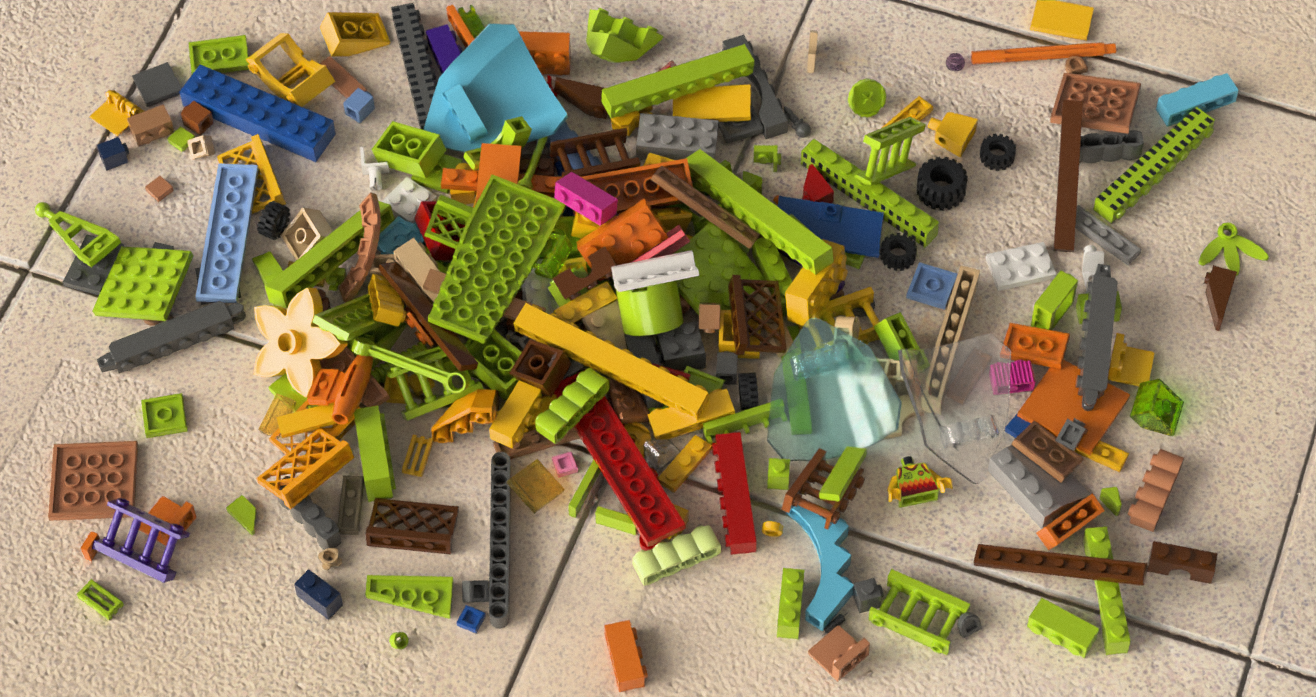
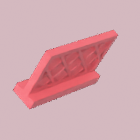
M680 225L667 232L668 238L629 263L671 255L688 244L690 240Z

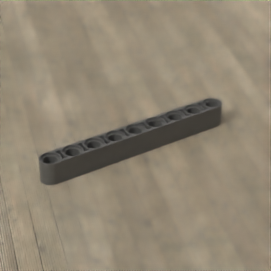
M497 452L491 459L489 616L491 625L499 629L508 625L510 615L511 463L510 456L505 452ZM498 556L504 557L502 559H496V557ZM498 575L504 576L502 578H496V576ZM497 594L504 595L502 597H495ZM498 613L504 614L500 617L495 616Z

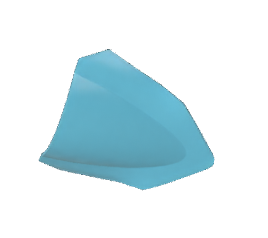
M489 23L439 77L424 130L439 134L445 148L465 153V151L480 148L482 143L490 144L500 135L505 120L520 116L524 118L532 129L527 141L528 143L555 134L569 117L543 78L514 24Z

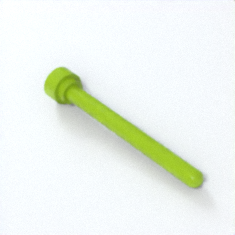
M548 136L538 140L525 176L518 181V185L533 189L531 180Z

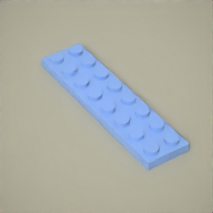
M218 163L196 291L197 302L221 301L224 303H237L259 171L258 165Z

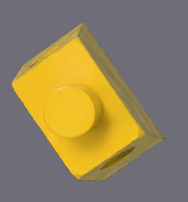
M947 112L942 121L932 117L928 128L936 131V144L961 158L976 133L978 119Z

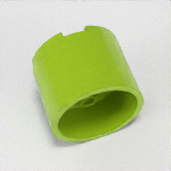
M677 280L618 292L616 289L620 317L625 334L632 336L654 335L673 330L683 324L684 320Z

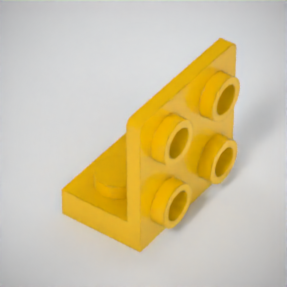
M1116 333L1108 380L1147 388L1155 353L1128 347L1127 343L1123 342L1125 334Z

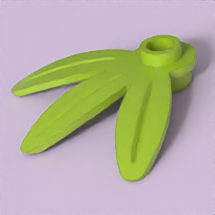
M1223 223L1217 230L1218 237L1206 246L1200 255L1198 263L1201 266L1207 265L1224 248L1226 265L1229 270L1236 271L1237 276L1240 270L1237 248L1246 255L1258 260L1266 261L1269 259V256L1260 246L1239 236L1234 224ZM1228 230L1231 235H1225L1224 231Z

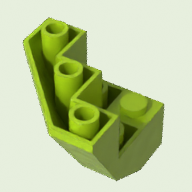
M602 8L598 10L590 9L586 43L591 54L603 60L614 63L635 61L663 39V35L657 33L658 29L654 27H638L633 24V20L627 17L617 19L608 15L609 12Z

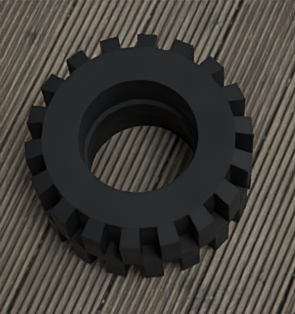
M936 157L935 160L931 158L928 160V163L924 162L922 164V168L918 172L916 192L919 195V200L924 201L925 206L930 205L931 209L939 208V211H944V208L950 210L952 206L957 207L959 202L962 203L966 194L968 175H966L967 171L963 169L961 163L957 164V160H949V157H944V159ZM944 181L949 183L950 185L940 186L935 184L934 182Z

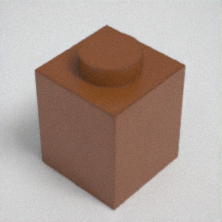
M195 101L185 106L181 112L183 125L200 136L214 124L211 111Z

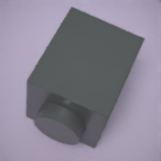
M729 351L717 352L716 377L725 380L724 384L737 385L738 355Z

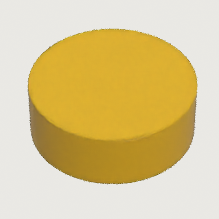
M774 521L762 523V533L770 537L781 536L783 534V525Z

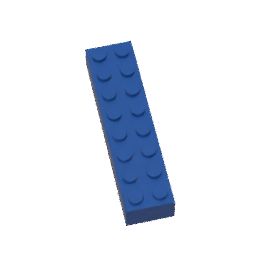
M201 64L180 90V97L184 107L195 101L211 111L212 119L252 136L258 134L262 140L313 162H317L336 135L334 120Z

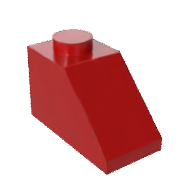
M813 164L809 165L802 199L833 203L834 190Z

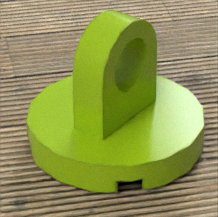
M865 78L853 85L849 92V107L861 117L874 116L885 105L886 91L874 79Z

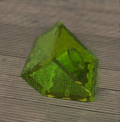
M1160 378L1141 382L1130 417L1144 429L1174 436L1184 401Z

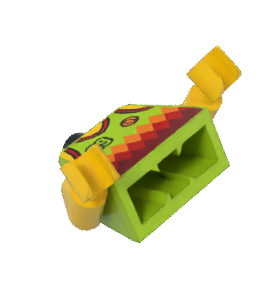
M907 456L901 459L902 467H898L896 475L891 477L887 492L889 502H892V499H897L898 507L902 508L938 500L939 488L941 493H944L945 488L952 490L953 485L951 478H942L932 469H928L925 463L914 464L913 457Z

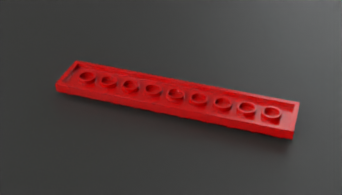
M579 373L560 382L554 392L556 398L563 395L566 386L576 382ZM604 396L596 402L587 414L582 416L574 428L649 547L686 529V524Z

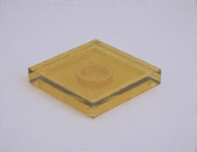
M538 459L507 481V484L534 514L565 491Z

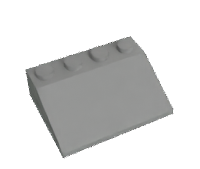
M1013 445L1004 448L990 458L988 471L1041 529L1090 495L1072 474L1060 483Z

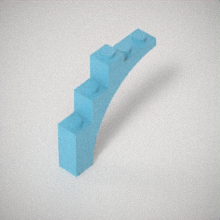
M794 506L790 513L786 512V514L795 520L809 535L817 550L821 565L820 584L815 597L806 609L805 620L823 632L824 628L853 595L854 584L847 577H841L851 564V554L844 547H839L848 536L849 525L842 518H839L837 524H832L829 530L824 528L826 519L823 516L801 506Z

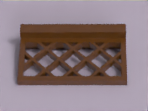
M732 275L728 284L735 355H744L745 351L786 353L779 282L741 279L740 275ZM744 286H750L755 292L751 295L744 290ZM771 287L774 288V293L769 296L762 289ZM758 293L766 299L762 304L754 299ZM749 301L757 307L754 312H751L746 307ZM769 302L776 307V311L773 313L765 308ZM760 310L768 316L764 322L756 316ZM750 319L759 324L755 330L748 325ZM770 320L778 324V328L775 331L767 325ZM761 328L770 333L766 339L758 333ZM754 336L762 343L750 345V338ZM772 337L776 338L780 342V346L772 345L769 340Z
M375 498L369 526H367L365 532L366 545L451 555L459 506ZM387 506L390 510L381 514L378 507ZM407 508L411 512L402 516L399 510ZM427 510L432 514L423 518L419 513ZM445 512L453 513L452 517L444 520L440 515ZM395 514L399 519L390 523L386 518ZM416 516L420 521L411 525L407 520ZM437 518L440 524L432 528L428 522ZM380 521H383L386 525L383 528L374 527ZM401 523L407 527L405 530L394 528ZM424 525L428 531L421 532L416 531V529ZM444 527L449 531V534L437 533V531Z

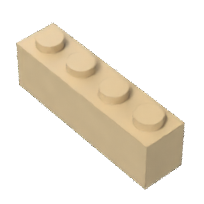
M412 238L394 250V259L433 306L438 294L423 289V285L430 268L439 271L438 264L433 257H428L424 245L421 242L417 243Z

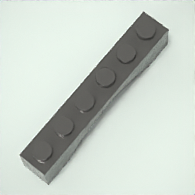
M744 35L722 41V51L745 44L755 61L753 73L746 77L754 84L761 98L762 105L759 111V120L763 127L765 139L787 133L788 124H790L788 114L783 112L780 99L775 97L774 87L768 83L766 71L761 69L759 57L754 55L751 42L747 41Z

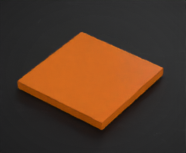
M1063 360L1061 369L1049 368L1018 411L1017 416L1029 423L1037 422L1056 438L1067 419L1073 421L1075 418L1085 423L1084 428L1088 432L1083 435L1076 449L1090 456L1130 399V394L1107 383L1104 395L1097 398L1092 411L1084 410L1082 407V396L1078 395L1079 388L1076 387L1077 375H1080L1081 369Z

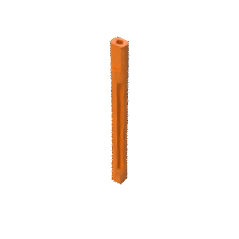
M1099 42L971 51V63L974 65L1062 59L1071 56H1104L1105 54L1116 53V44Z

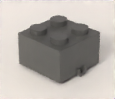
M697 321L684 323L678 328L657 334V345L664 367L678 371L685 370L686 366L694 369L706 368V353Z

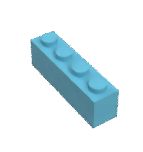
M1228 73L1217 75L1204 82L1200 81L1193 86L1181 88L1174 93L1162 95L1158 98L1156 111L1168 127L1179 123L1196 107L1207 113L1236 102L1239 90Z

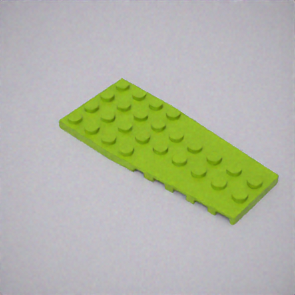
M492 174L468 218L459 245L454 252L452 262L447 269L445 279L442 281L438 296L433 303L431 313L428 315V322L485 344L542 255L566 205L557 199Z

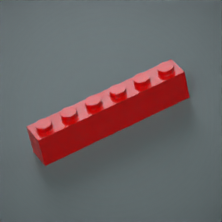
M741 432L716 434L715 443H712V453L717 455V461H714L715 473L720 475V479H717L718 492L722 491L723 496L719 497L720 510L725 511V516H722L723 529L727 528L728 534H724L725 546L730 547L731 555L756 552V536Z

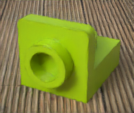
M754 145L753 163H773V172H777V165H781V153H778L777 145Z

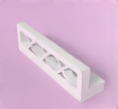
M692 250L611 267L614 286L618 292L699 276V270L695 266Z

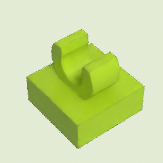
M338 267L325 277L326 283L330 285L329 290L337 291L338 286L341 285L347 276L345 268Z

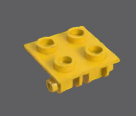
M108 90L106 92L107 101L89 117L116 136H119L129 127L127 118L142 113L144 110L115 90Z

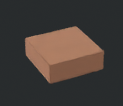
M161 176L145 186L146 191L158 202L174 191L173 187Z

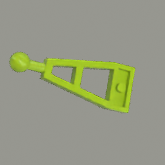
M40 202L35 206L36 215L41 218H49L48 222L78 259L91 268L121 244L120 238L106 228L62 211L55 214L46 202ZM62 221L71 224L65 231L59 225ZM82 229L98 235L82 250L71 239Z

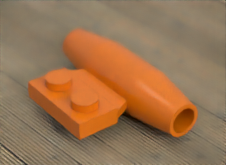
M357 355L346 370V373L339 371V369H320L307 398L309 405L328 406L334 402L333 421L342 425L347 424L360 405L370 381L373 357Z

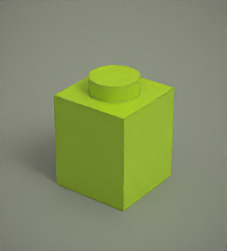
M769 458L767 489L788 490L790 459Z

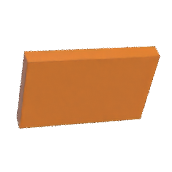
M1009 323L1000 358L1014 361L1030 360L1031 364L1061 369L1070 334Z

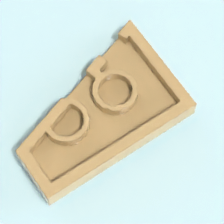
M617 300L581 319L587 331L594 333L597 338L603 341L609 340L615 344V347L621 350L623 348L627 349Z

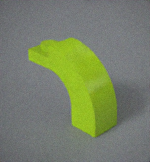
M522 116L505 120L500 135L490 144L515 145L523 148L530 137L532 129ZM481 147L465 151L463 157L473 171L479 169Z

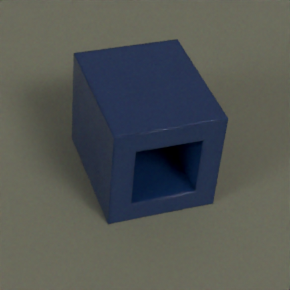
M119 137L97 144L99 156L106 171L129 163L127 155L130 154L126 143H121Z

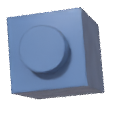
M360 88L343 102L345 115L358 123H361L375 109L373 96Z

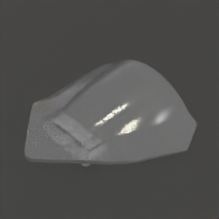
M991 333L928 349L898 350L901 374L920 424L924 445L973 484L981 483L988 471L990 458L995 455L1006 430L1010 399L1011 350Z

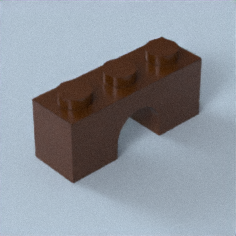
M605 246L588 256L592 264V271L587 277L579 278L568 268L552 278L565 300L569 298L572 301L581 295L579 291L585 287L588 290L599 284L597 280L603 276L605 279L613 276L611 267L617 265Z
M1153 541L1147 572L1168 576L1171 570L1180 569L1190 574V580L1211 584L1218 553Z

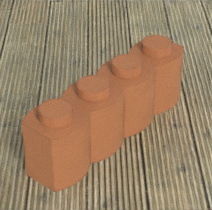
M1160 449L1158 454H1153L1149 464L1152 466L1151 471L1146 470L1142 482H1145L1143 488H1138L1135 499H1138L1136 505L1132 503L1129 509L1128 516H1131L1129 523L1154 532L1178 477L1184 457Z

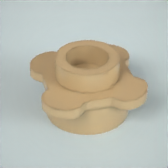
M327 548L318 554V559L322 561V568L324 570H330L331 567L342 564L337 548Z

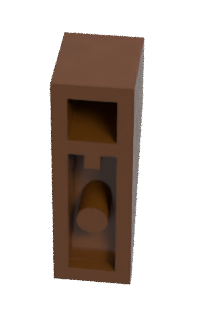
M556 77L555 93L585 114L595 118L607 119L608 113L601 102L602 89H605L604 87Z
M1213 265L1211 273H1206L1204 284H1207L1205 293L1215 330L1220 331L1237 272Z

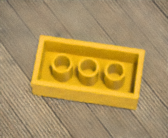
M824 239L822 240L832 247L834 262L816 275L803 267L785 292L788 321L808 328L811 327L814 321L818 320L820 312L823 308L827 307L829 299L833 294H836L840 282L844 281L848 274L845 246Z

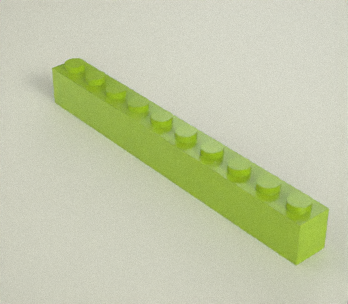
M699 149L687 157L691 181L699 189H703L712 199L722 203L724 208L731 210L739 219L747 222L752 229H756L765 239L772 241L778 249L785 251L791 259L801 263L806 270L809 269L816 275L834 262L831 246L704 151Z

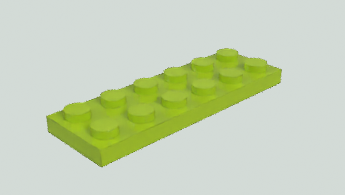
M369 294L318 313L313 319V323L317 324L321 330L329 331L343 341H348L386 325L385 323L374 321Z

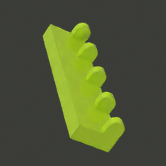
M782 399L705 422L703 423V435L706 442L712 445V438H715L716 434L731 433L741 429L744 430L745 434L750 433V426L763 423L764 427L767 428L769 427L768 421L779 417L782 422H786L784 403Z

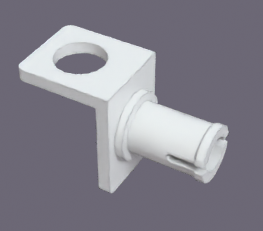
M360 147L363 175H369L371 190H375V183H377V190H381V174L389 173L388 162L365 164L364 148Z
M1088 245L1084 248L1082 275L1085 287L1087 281H1090L1089 278L1095 275L1097 265L1104 264V251H1096L1097 249L1094 245Z

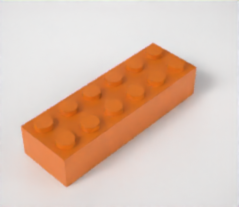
M687 158L581 177L618 199L616 215L626 211L644 198L651 208L683 203L651 180L654 173L661 166H664L692 186Z

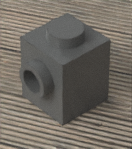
M875 578L854 583L853 597L859 613L867 612L871 607L880 608L881 597L884 594L881 585H877Z

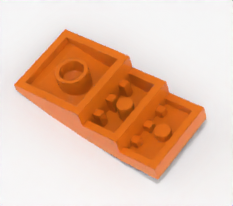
M482 143L476 203L492 174L513 183H518L521 146Z

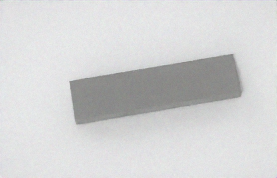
M1077 206L1075 227L1077 230L1127 265L1141 254L1142 249L1081 206Z

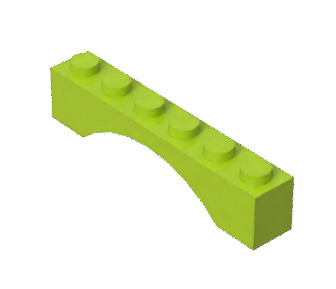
M1107 526L1086 528L1083 537L1085 555L1088 557L1113 559ZM1094 580L1099 603L1106 655L1128 653L1131 641L1119 583Z

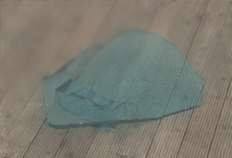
M811 318L805 323L776 369L773 378L767 442L782 459L810 461L819 448L827 451L825 459L836 458L842 455L846 446L868 448L898 430L902 402L871 347L818 318Z

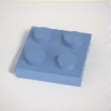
M919 262L906 298L945 310L958 274Z

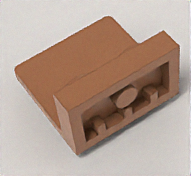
M837 625L809 649L808 654L839 682L869 655L870 642L865 638L857 642L841 626Z

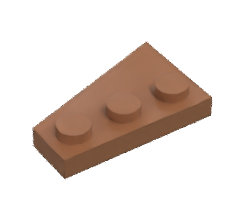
M606 378L609 380V393L615 413L621 423L649 422L648 414L650 412L638 392L616 380Z

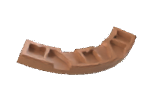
M372 192L359 205L362 227H364V238L360 240L357 252L359 258L355 267H351L348 275L339 286L344 302L351 301L360 290L376 254L381 218L377 195Z

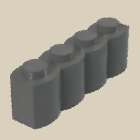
M1129 130V134L1107 132L1103 135L1090 133L1081 136L1079 163H1096L1101 160L1107 162L1120 159L1136 160L1141 157L1144 145L1142 132Z
M285 476V477L282 478V479H289L290 477H289V476ZM287 485L280 486L279 490L281 491ZM309 495L292 509L288 508L284 501L277 496L281 506L290 510L292 517L297 522L303 524L305 531L317 539L322 549L336 548L341 544L337 524L325 516L320 506L312 503Z

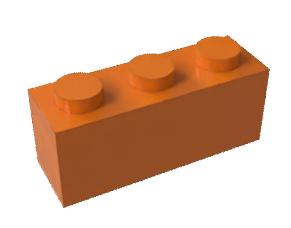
M1092 493L1036 534L1046 548L1050 550L1105 510Z
M630 620L604 625L605 638L619 692L645 687L644 679L648 678L646 666H641L640 659H643L641 647L636 646L635 640H638L636 627H631Z

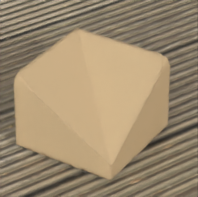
M203 135L187 140L192 159L215 155L211 136Z

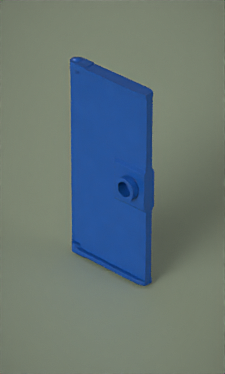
M779 196L777 207L788 215L792 214L821 240L824 239L845 246V253L874 258L880 256L883 212Z

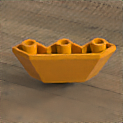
M477 389L454 401L432 426L433 442L442 444L454 442L455 432L460 434L473 433L474 422L479 424L493 423L497 417L496 411L499 408L498 391Z

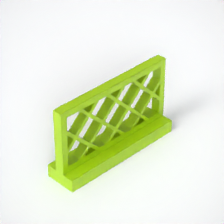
M440 194L424 236L456 249L459 242L452 240L450 236L458 235L461 238L464 228H459L456 222L466 225L474 208ZM437 214L446 217L447 219L441 221ZM451 224L454 230L447 232L444 225ZM439 227L442 234L434 233L431 229Z

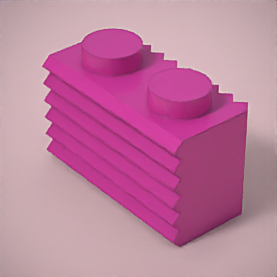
M1017 360L1007 364L997 362L990 365L989 380L993 395L1034 390L1035 378L1030 360Z

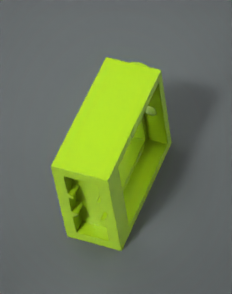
M1060 271L1034 304L1031 321L1032 327L1053 330L1074 303L1078 280L1073 275Z

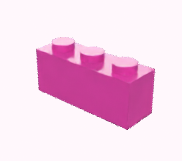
M570 172L555 184V199L601 226L616 216L618 199L575 173Z

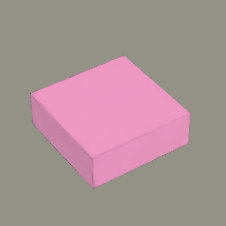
M572 451L552 457L558 478L578 472Z

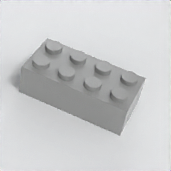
M640 113L636 157L646 160L648 154L653 153L669 159L680 160L701 149L715 160L719 121Z

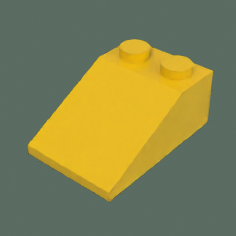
M328 12L320 26L331 57H349L390 44L379 13Z

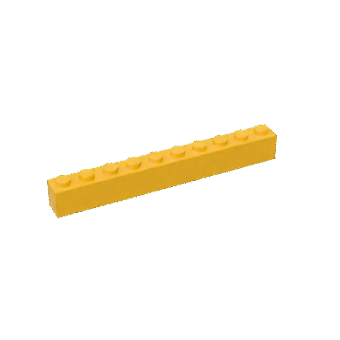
M525 303L513 323L516 332L542 344L562 350L567 357L695 420H698L709 400L708 392L703 386L698 384L696 386L688 383L686 378L679 375L676 377L670 374V371L661 366L658 368L652 365L646 358L641 357L639 359L633 356L631 351L624 348L621 350L615 347V344L611 341H603L590 331L584 332L576 324L562 321L556 314L543 312V309L535 304L531 306Z

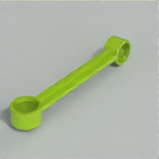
M364 337L354 338L351 351L358 355L372 356L445 383L449 391L453 393H460L469 386L470 379L464 371L457 370L451 373L375 345L370 339ZM454 375H459L463 379L464 385L461 389L453 385L452 377Z

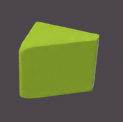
M1102 488L1099 497L1101 502L1115 516H1118L1122 506L1118 488Z

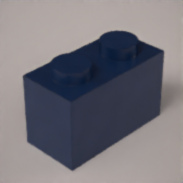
M309 569L294 583L297 597L328 620L343 606L341 593Z

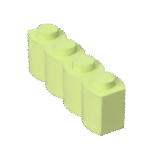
M710 525L698 526L692 533L679 534L671 542H660L652 550L639 551L632 558L633 567L645 586L655 583L663 577L671 576L682 569L692 567L701 561L717 556L721 553V545Z

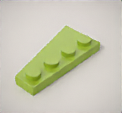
M367 575L366 598L451 619L453 577Z

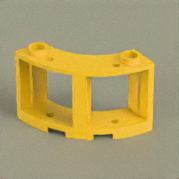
M280 33L246 59L249 63V70L253 74H257L274 94L301 107L335 82L325 65H321L314 60L308 61L303 57L304 52L294 42L289 33ZM280 45L296 66L276 80L264 67L260 59ZM307 74L309 76L295 88H288L303 75Z

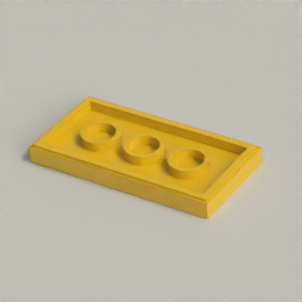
M751 84L713 86L693 94L680 96L677 99H673L672 116L718 120L719 122L751 120Z

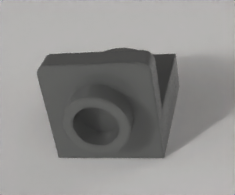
M1075 418L1073 421L1067 419L1055 441L1075 452L1083 435L1088 432L1084 428L1085 423Z

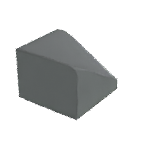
M489 580L462 581L463 602H489Z

